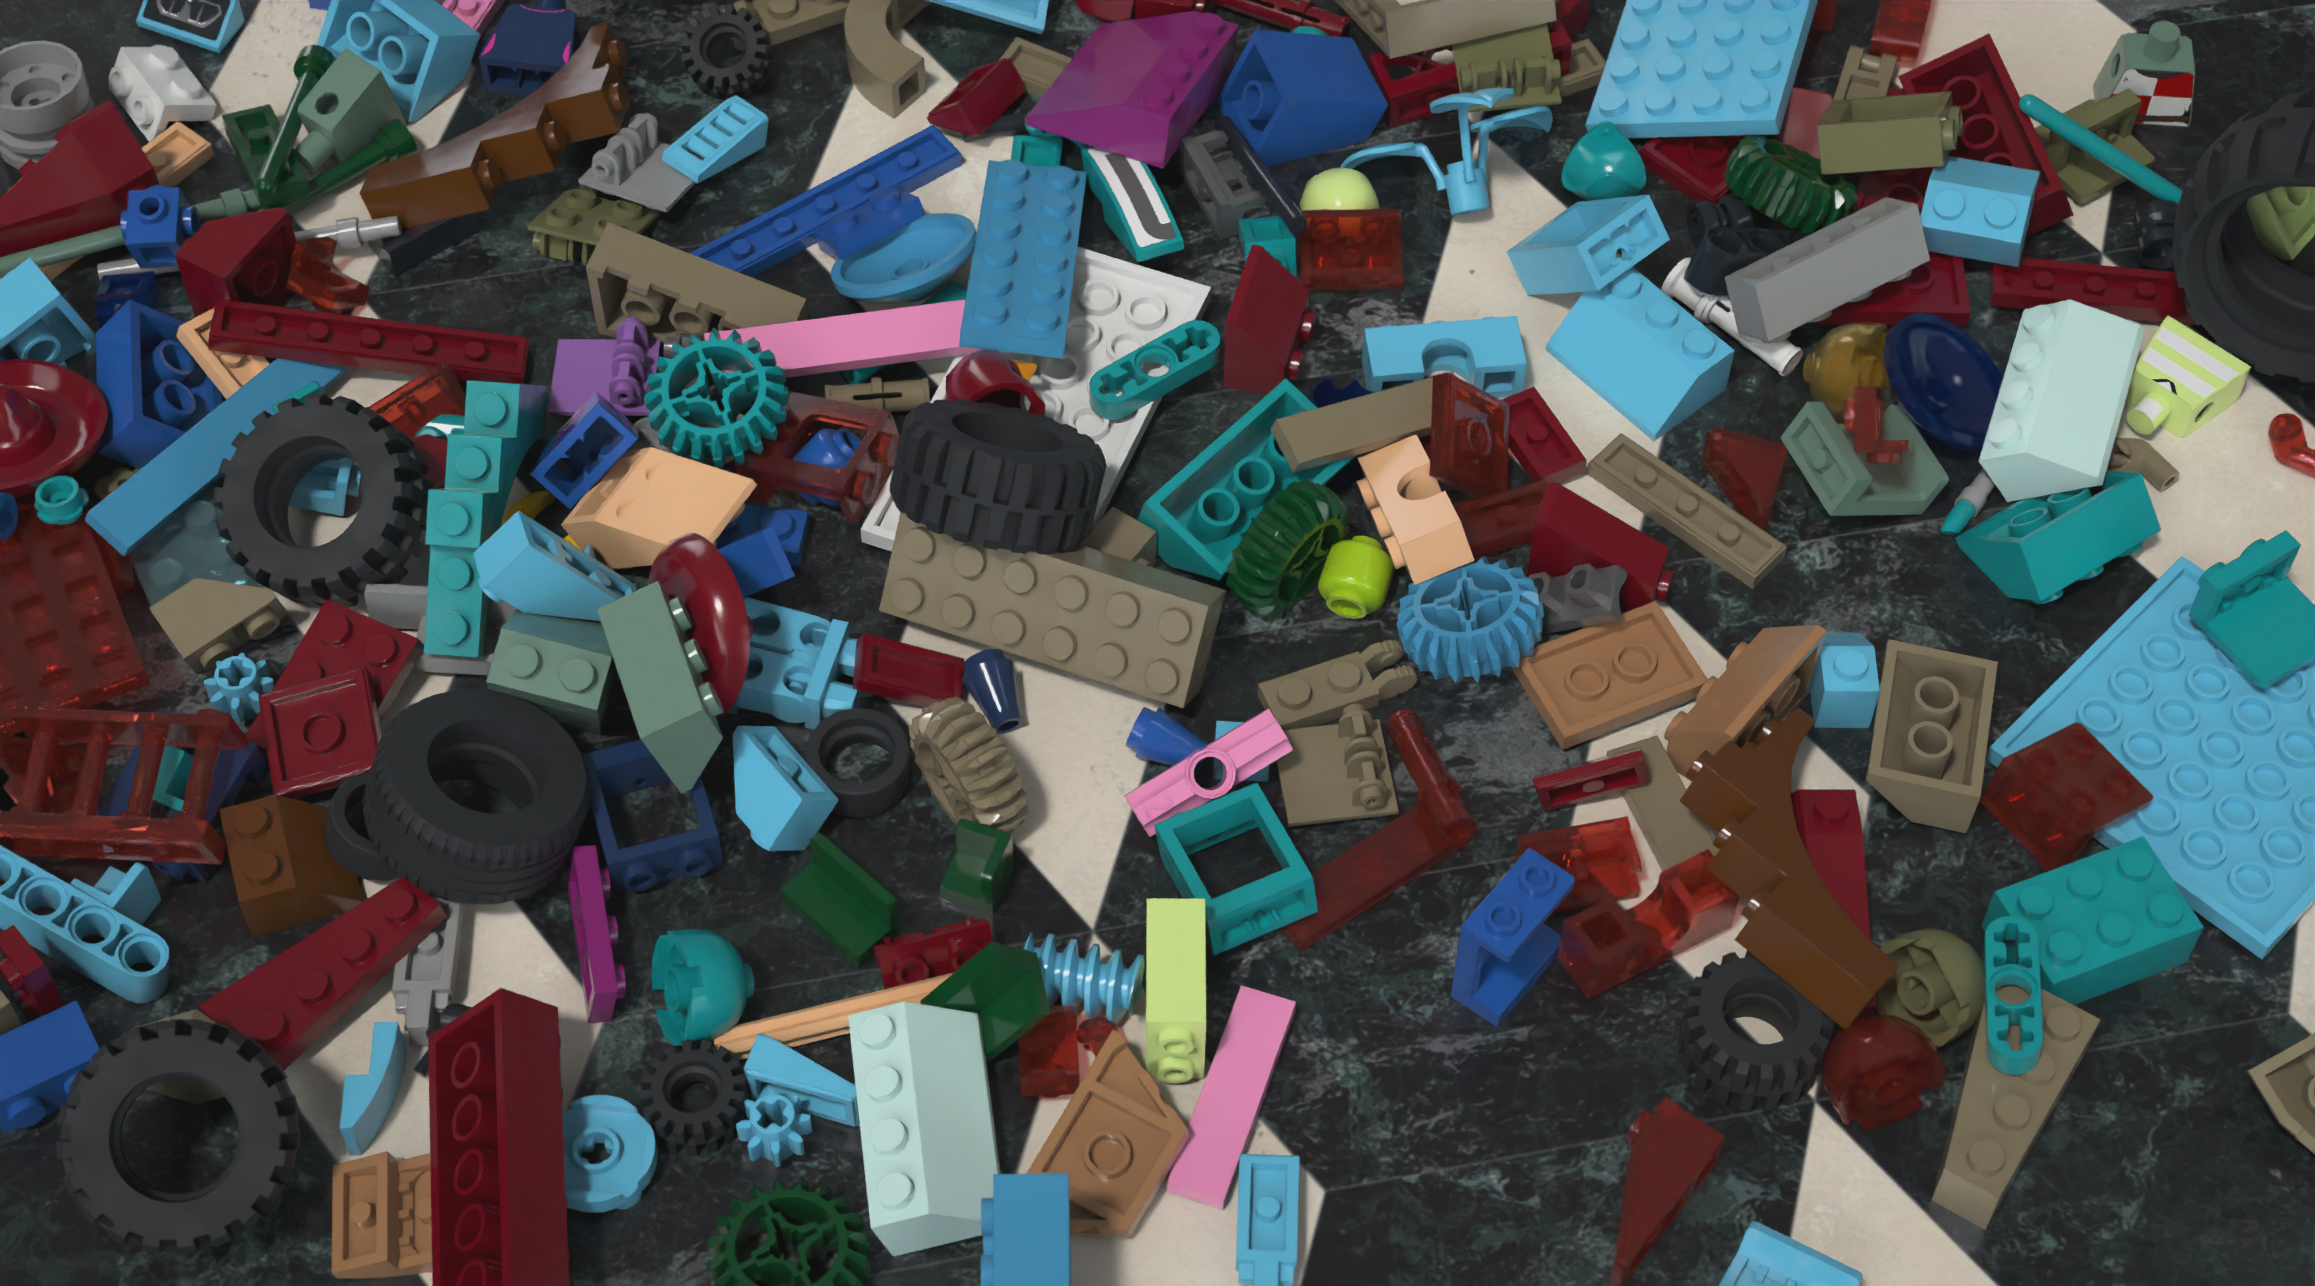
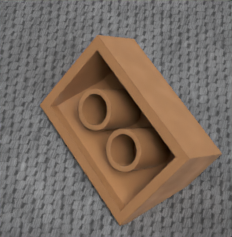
M1819 625L1763 628L1750 644L1742 641L1729 657L1726 664L1727 670L1719 679L1711 676L1698 692L1695 700L1696 705L1688 714L1680 711L1672 719L1665 731L1664 739L1668 741L1666 752L1677 773L1685 777L1689 768L1705 750L1714 755L1729 740L1733 741L1740 748L1749 740L1754 743L1760 732L1774 717L1783 722L1794 712L1811 691L1827 630Z

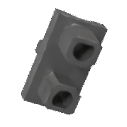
M1591 564L1574 566L1567 575L1551 577L1546 572L1529 575L1528 578L1533 579L1534 585L1538 589L1539 600H1542L1545 616L1543 617L1544 625H1542L1543 630L1541 634L1580 627L1583 629L1591 625L1619 621L1621 615L1619 592L1622 584L1626 581L1627 571L1619 565L1596 569Z

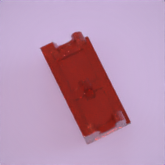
M1628 816L1518 836L1514 864L1528 848H1531L1575 878L1573 889L1552 913L1639 898L1640 886L1636 872H1641L1642 867L1630 830L1631 825Z

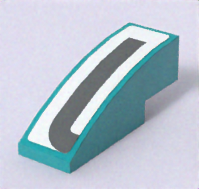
M1093 146L1081 149L1084 172H1087L1086 185L1102 203L1106 224L1137 263L1184 249L1183 238L1175 219L1146 163Z

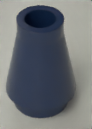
M1000 649L984 650L969 657L962 665L965 673L962 677V683L989 721L991 728L996 729V734L1009 733L1019 728L1024 723V719L1019 706L1013 661L1005 658L1003 651Z

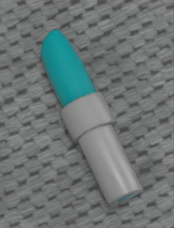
M1984 468L1970 486L1965 487L1957 497L1955 506L1941 526L1940 534L1958 535L1971 518L1976 517L1984 507L1988 495L1996 486Z

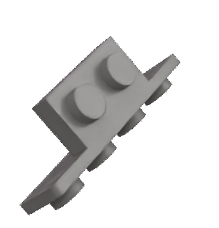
M367 584L364 597L369 617L393 628L418 629L416 638L424 645L428 587L401 584ZM489 598L484 653L482 657L425 654L423 649L413 667L414 671L488 675L501 628L517 608L505 601L498 603Z

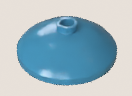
M953 213L924 215L844 260L837 259L831 269V279L839 293L857 301L885 304L905 301L917 302L927 298L934 290L948 282L967 262L974 250L977 232L973 222L963 215Z

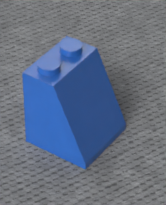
M1256 29L1215 101L1222 116H1229L1267 167L1367 141L1388 107L1387 101L1353 38Z

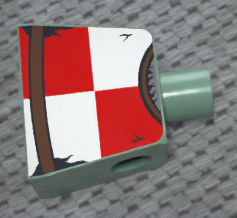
M2169 21L2155 22L2151 26L2149 34L2126 33L2121 35L2094 81V100L2097 102L2104 97L2111 98L2129 88L2142 100L2134 124L2189 127L2195 82L2192 40L2186 36H2180V29Z

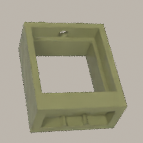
M1952 91L1832 100L1817 125L1821 173L1836 174L1944 166L1950 151L1957 147V137L1963 134L1961 106L1953 107Z

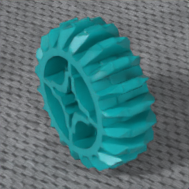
M713 327L709 340L701 341L700 337L692 332L690 346L684 348L673 342L671 351L674 358L658 356L656 364L660 373L648 374L647 383L651 391L645 393V404L647 409L650 410L648 415L650 426L655 431H658L659 442L664 447L672 446L675 455L685 458L691 454L692 460L703 464L708 457H712L715 466L719 469H722L725 457L734 456L735 461L743 465L745 460L743 451L750 448L753 452L761 455L764 449L761 438L776 440L778 430L775 424L785 423L787 413L783 405L788 404L789 392L788 388L784 386V382H786L784 370L780 366H775L777 364L775 355L770 349L762 351L760 342L755 337L743 343L741 334L734 329L726 340H722L720 332ZM720 370H732L736 372L727 373L722 372ZM696 377H698L697 381L695 382V384H694L693 386H691V387H689L688 389H685V390H684V388H685L693 379H695ZM710 386L715 387L718 396H723L721 399L724 407L723 412L719 410L717 402L711 400L713 395ZM752 406V408L741 419L736 421V418L741 411ZM710 424L716 428H704L698 425Z

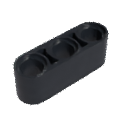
M1710 227L1704 233L1685 270V277L1693 287L1701 292L1715 296H1729L1724 277L1810 234L1797 230Z

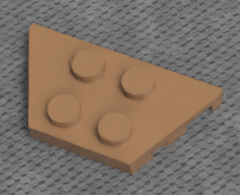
M1113 1029L1026 1173L1069 1174L1070 1236L1131 1238L1190 1137L1188 1128L1174 1108L1166 1102L1148 1071L1143 1069L1129 1049L1126 1040L1118 1031Z

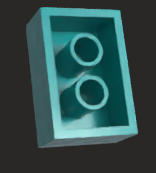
M2144 836L1994 891L1981 926L1985 932L1993 920L2003 916H2017L2029 921L2035 927L2039 936L2041 988L2072 1005L2188 962L2204 928ZM2004 940L2003 943L2006 945L2007 956L2006 964H2016L2018 948L2015 945V940Z

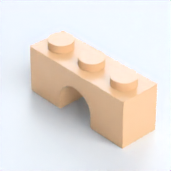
M1417 434L1358 458L1365 478L1356 481L1367 510H1370L1381 539H1384L1395 569L1405 566L1414 585L1475 561L1462 523L1446 491L1441 492L1431 462Z

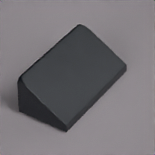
M477 212L403 229L401 236L370 240L368 245L392 274L396 276L479 231L480 225Z

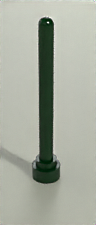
M308 45L302 48L297 56L293 70L298 83L256 182V189L261 195H272L278 186L303 124L297 113L299 104L336 60L334 55L325 47Z
M395 119L379 129V135L373 138L374 144L308 181L310 195L295 198L293 201L283 205L270 204L258 211L281 207L287 210L289 215H292L383 161L388 163L418 153L416 143L406 126L399 119Z

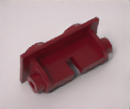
M973 916L966 917V921L934 928V933L923 935L921 931L890 939L889 936L884 937L883 944L873 946L877 966L881 970L884 989L957 971L984 947L993 942L989 920L980 919L974 921Z

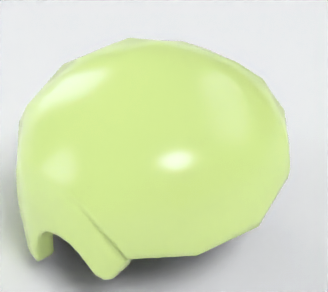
M1333 168L1313 176L1307 182L1300 201L1301 211L1307 219V224L1317 228L1318 231L1329 239H1333L1335 235L1342 232L1350 233L1355 239L1363 238L1377 225L1380 214L1378 198L1367 177L1359 171L1349 168Z

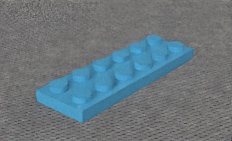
M989 160L960 330L959 346L1063 359L1087 172L1074 171L1065 166H1053L1050 168L1025 165L1016 160Z

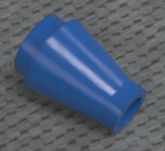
M1143 707L1125 746L1136 751L1135 757L1173 766L1185 759L1194 750L1205 747L1209 743L1201 740L1161 708H1158L1155 712L1147 707ZM1206 758L1201 759L1194 768L1195 774L1198 775Z

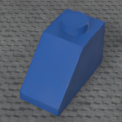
M773 526L750 532L716 548L730 566L743 598L795 576Z

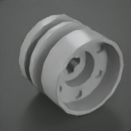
M43 40L22 42L0 51V154L3 160L14 168L20 169L29 159L37 163L58 143L53 138L55 134L66 124L96 108L89 95L90 88L82 62L75 51L63 44Z

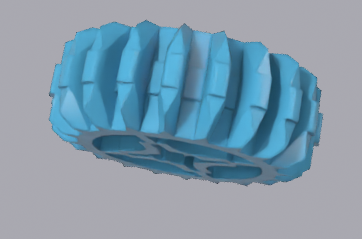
M1485 556L1477 563L1465 564L1416 585L1411 583L1409 584L1408 595L1400 599V608L1397 614V629L1403 650L1407 653L1408 659L1413 660L1417 665L1419 672L1430 671L1435 680L1441 679L1448 674L1455 684L1460 682L1463 677L1472 676L1478 683L1481 675L1488 673L1500 677L1501 668L1505 666L1519 668L1521 656L1533 655L1534 644L1542 640L1541 632L1545 615L1542 600H1539L1538 589L1534 585L1533 579L1527 578L1524 575L1521 567L1509 568L1505 559L1490 564Z

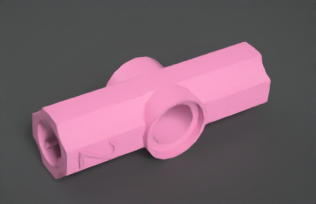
M1267 708L1205 747L1194 750L1182 761L1124 796L1146 833L1151 837L1156 834L1155 824L1167 820L1179 812L1189 811L1212 799L1225 795L1233 786L1293 751V748L1279 723ZM1206 757L1217 758L1224 769L1221 782L1212 788L1200 787L1194 778L1196 764Z

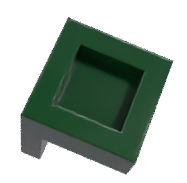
M961 818L955 828L957 851L940 884V897L993 915L1014 871L1012 834Z

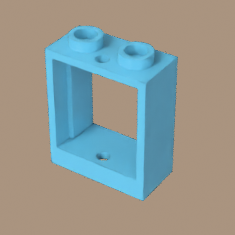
M1640 195L1576 202L1506 252L1527 295L1599 291L1669 241L1670 238L1650 196ZM1618 249H1620L1622 252L1621 258H1617L1616 252Z

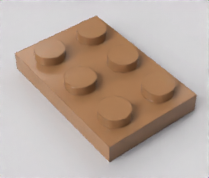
M1657 601L1622 613L1619 621L1591 625L1533 647V655L1521 656L1519 668H1512L1562 750L1695 699L1701 687L1708 680Z

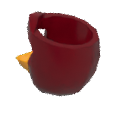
M984 349L964 356L946 376L945 399L948 401L963 399L971 400L975 403L990 402L999 404L1002 407L1012 409L1016 407L1027 410L1024 402L1026 395L1031 403L1027 412L1038 416H1045L1044 400L1041 394L1029 383L1037 367L1034 363L1011 360L998 351Z

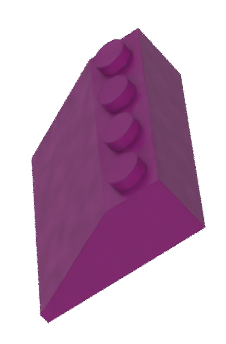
M1196 11L1100 24L1026 116V125L1163 169L1180 146V138L1188 135L1231 74L1239 25L1225 21L1216 14L1199 13Z

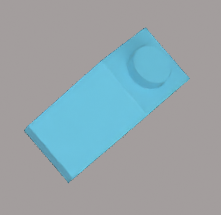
M1827 632L1810 691L1813 719L1816 720L1814 727L1869 728L1880 688L1874 645L1860 633Z
M737 726L732 734L736 814L750 829L752 839L762 848L773 852L805 850L810 843V839L816 835L839 799L776 727Z

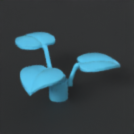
M1486 88L1473 93L1448 95L1434 100L1429 105L1432 113L1458 109L1463 161L1447 165L1448 175H1443L1426 145L1414 142L1389 143L1365 148L1349 156L1340 167L1353 169L1364 162L1387 156H1418L1424 159L1433 174L1437 190L1447 191L1451 216L1486 210L1490 208L1486 182H1488L1486 164L1489 134L1498 128L1531 127L1548 133L1552 125V112L1546 106L1526 107L1470 125L1471 132H1480L1478 160L1476 162L1475 159L1472 160L1468 121L1470 107L1484 105L1492 108L1494 103L1512 98L1515 95L1514 88Z

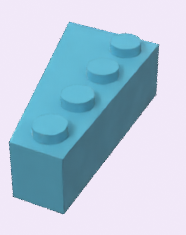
M30 257L0 279V362L13 359H29L51 362L67 368L64 360L83 350L89 355L96 353V334Z

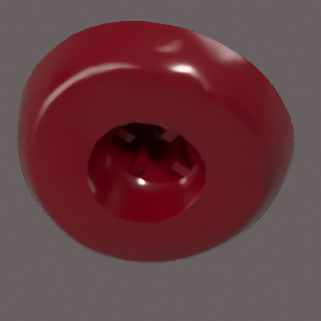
M13 359L0 362V492L10 493L14 498L33 494L38 486L49 478L71 476L81 469L95 454L103 441L108 410L102 394L89 380L66 367L51 362L29 359Z
M686 533L670 540L659 552L651 566L648 585L659 581L670 599L679 596L685 604L693 623L692 628L685 630L689 640L693 638L696 640L708 665V670L701 672L703 682L709 681L712 684L723 707V713L716 716L717 722H719L731 710L742 689L748 667L750 639L754 632V625L746 613L740 587L725 558L705 537L696 533Z

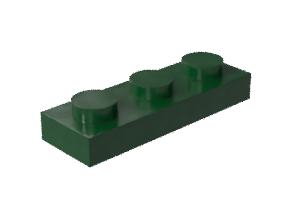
M270 104L222 115L226 135L261 207L270 204L283 205L293 201L295 198L310 195L307 177L293 149L275 192L272 195L264 196L256 189L257 179L280 126Z

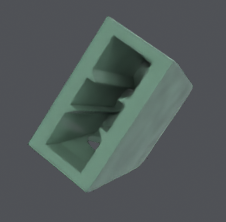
M346 48L299 104L297 113L308 135L293 151L303 167L311 172H315L328 157L339 164L374 144L373 138L379 135V129L395 119H399L407 127L408 125L382 71Z

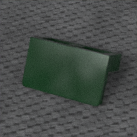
M818 832L810 839L812 862L779 889L781 901L860 969L875 956L873 946L883 944L884 937L889 936L890 939H893L900 934L897 900L853 860Z
M995 942L989 943L920 1000L923 1005L977 1013L981 1020L986 1064L1044 1019L1050 1011L1037 952Z

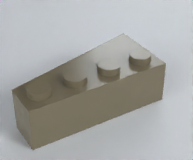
M607 222L586 265L598 334L616 337L618 325L626 318L635 317L640 319L646 327L648 339H661L660 348H664L666 337L675 338L677 333L691 335L693 332L698 336H703L704 341V333H710L713 327L717 331L809 320L806 298Z
M2004 985L1996 991L1997 996L2009 1004H2020L2029 998L2028 993L2017 985ZM2042 988L2043 1042L2041 1056L2036 1067L2024 1074L2011 1075L2003 1073L1989 1062L1986 1055L1985 1007L1983 1004L1970 1039L1966 1063L1954 1104L1951 1125L1947 1134L1931 1201L1986 1230L2083 1059L2101 1020ZM2009 1024L2007 1042L2010 1045V1050L2020 1051L2022 1049V1046L2019 1044V1024Z

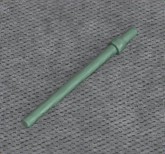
M239 188L219 193L218 199L192 205L198 211L200 224L211 220L247 214V211L262 208L253 190L241 192ZM121 225L0 257V278H3L8 272L15 269L29 257L40 268L125 245Z

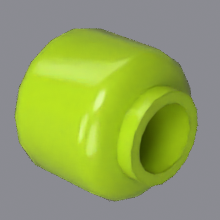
M1355 536L1352 540H1342L1331 546L1318 582V589L1321 596L1326 600L1327 607L1332 612L1345 618L1361 619L1366 614L1380 610L1383 606L1395 567L1390 556L1382 550V545L1378 541L1367 536Z

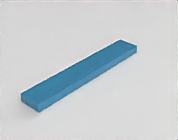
M277 358L87 513L85 522L125 557L222 477L217 474L222 459H232L237 448L232 446L231 443L239 432L248 435L255 428L252 419L264 410L274 415L272 408L274 403L313 381H317L325 391L343 376L346 367Z

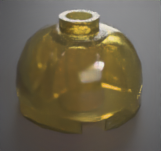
M1871 322L1846 323L1829 330L1818 342L1814 352H1810L1807 355L1803 368L1804 380L1810 384V392L1815 402H1823L1835 420L1847 424H1873L1878 421L1888 408L1889 403L1878 402L1882 396L1884 386L1894 387L1897 354L1893 334L1882 332L1887 327L1885 324Z

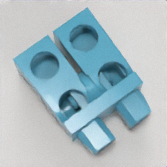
M745 597L746 613L753 622L754 632L750 639L746 677L736 702L728 712L729 714L737 715L739 708L772 714L776 718L789 723L805 722V728L814 730L823 719L841 710L859 707L860 690L853 689V685L839 682L842 674L854 677L856 641L858 639L849 637V622L833 619L831 623L815 615Z

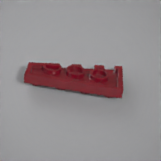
M401 877L206 1000L198 1008L217 1024L220 1023L236 1029V1032L256 1041L266 1049V1054L275 1063H278L284 1071L378 983L397 962L434 930L447 915L437 901Z

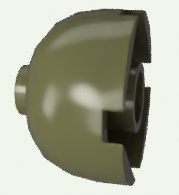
M1926 928L1901 934L1887 941L1880 948L1899 967L1875 997L1876 1008L1889 1028L1898 1036H1905L1907 1030L1914 1039L1923 1041L1916 1046L1926 1049L1943 1046L1957 1039L1978 1021L1984 1004V964L1974 948L1960 936L1939 929Z

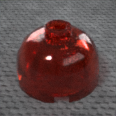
M1871 1015L1858 1017L1849 1027L1840 1029L1824 1054L1822 1081L1830 1101L1843 1123L1850 1126V1120H1857L1862 1129H1875L1893 1124L1919 1109L1923 1104L1918 1095L1929 1084H1931L1936 1092L1942 1084L1946 1067L1937 1048L1920 1027L1897 1015Z

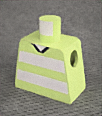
M2168 315L2135 365L2125 401L2132 408L2127 413V421L2136 432L2143 435L2151 434L2160 425L2177 437H2187L2239 399L2251 366Z

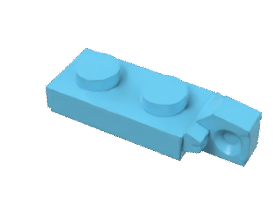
M1240 1153L1236 1271H1239L1238 1284L1293 1286V1273H1296L1299 1156Z

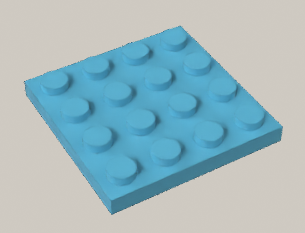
M1627 0L1586 122L1587 131L1601 122L1609 121L1616 125L1627 138L1779 134L1818 0Z

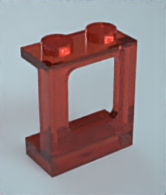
M788 391V404L783 405L786 409L787 417L785 423L775 424L778 430L776 440L761 438L764 447L761 455L749 448L743 451L745 456L743 465L737 462L734 464L738 475L753 479L757 484L748 499L767 504L777 487L839 500L847 522L856 524L868 504L875 500L880 485L895 463L900 435L891 412ZM814 421H824L868 431L847 465L843 468L832 469L793 460L814 432Z

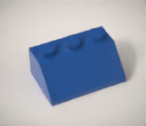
M129 300L96 333L97 389L102 394L108 410L105 434L98 448V454L137 469L143 468L222 403V393L176 337L179 326L186 322Z

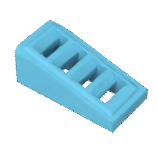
M735 95L717 106L662 152V161L698 184L766 146L768 117ZM696 153L704 159L701 161L692 154Z
M758 1033L744 1066L748 1096L751 1099L757 1100L767 1095L768 1089L773 1088L776 1094L782 1095L787 1099L797 1094L800 1098V1112L854 1127L860 1126L856 1086L781 1042L765 1034Z

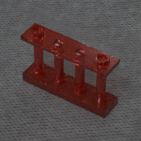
M39 703L35 708L13 707L11 713L12 720L33 741L18 806L12 807L10 812H0L1 846L17 855L222 864L226 842L204 816L219 748L247 749L249 739L230 715L214 709H202L197 714L67 709L54 703ZM57 742L87 743L72 809H67L64 814H46L41 812ZM111 744L141 745L127 810L121 812L119 817L98 816L95 814ZM165 746L196 747L181 813L176 814L174 819L152 818L149 815Z

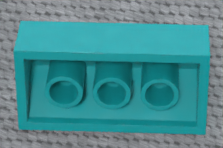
M1285 378L1144 503L1137 521L1157 531L1156 554L1170 567L1220 580L1227 574L1228 564L1234 559L1232 557V550L1239 545L1242 539L1240 534L1248 529L1251 524V518H1255L1261 512L1263 504L1266 502L1270 503L1273 500L1277 491L1285 490L1292 482H1300L1306 478L1324 486L1356 456L1299 472H1292L1270 429L1276 419L1316 409L1317 407Z

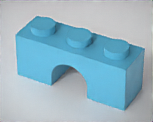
M1517 316L1485 317L1474 320L1435 321L1425 324L1385 325L1376 328H1364L1362 367L1367 394L1423 380L1426 375L1435 371H1453L1464 378L1469 386L1472 400L1505 398L1523 391L1527 362Z

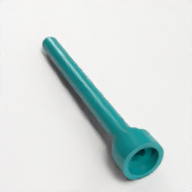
M2026 94L2021 97L2019 108L2024 114L2159 200L2173 201L2179 204L2183 192L2182 189L2032 94Z

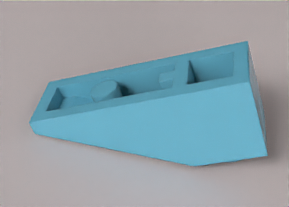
M517 511L473 553L480 576L478 583L483 592L493 601L498 603L505 601L523 613L601 621L597 611L598 608L637 591L634 583L520 511Z

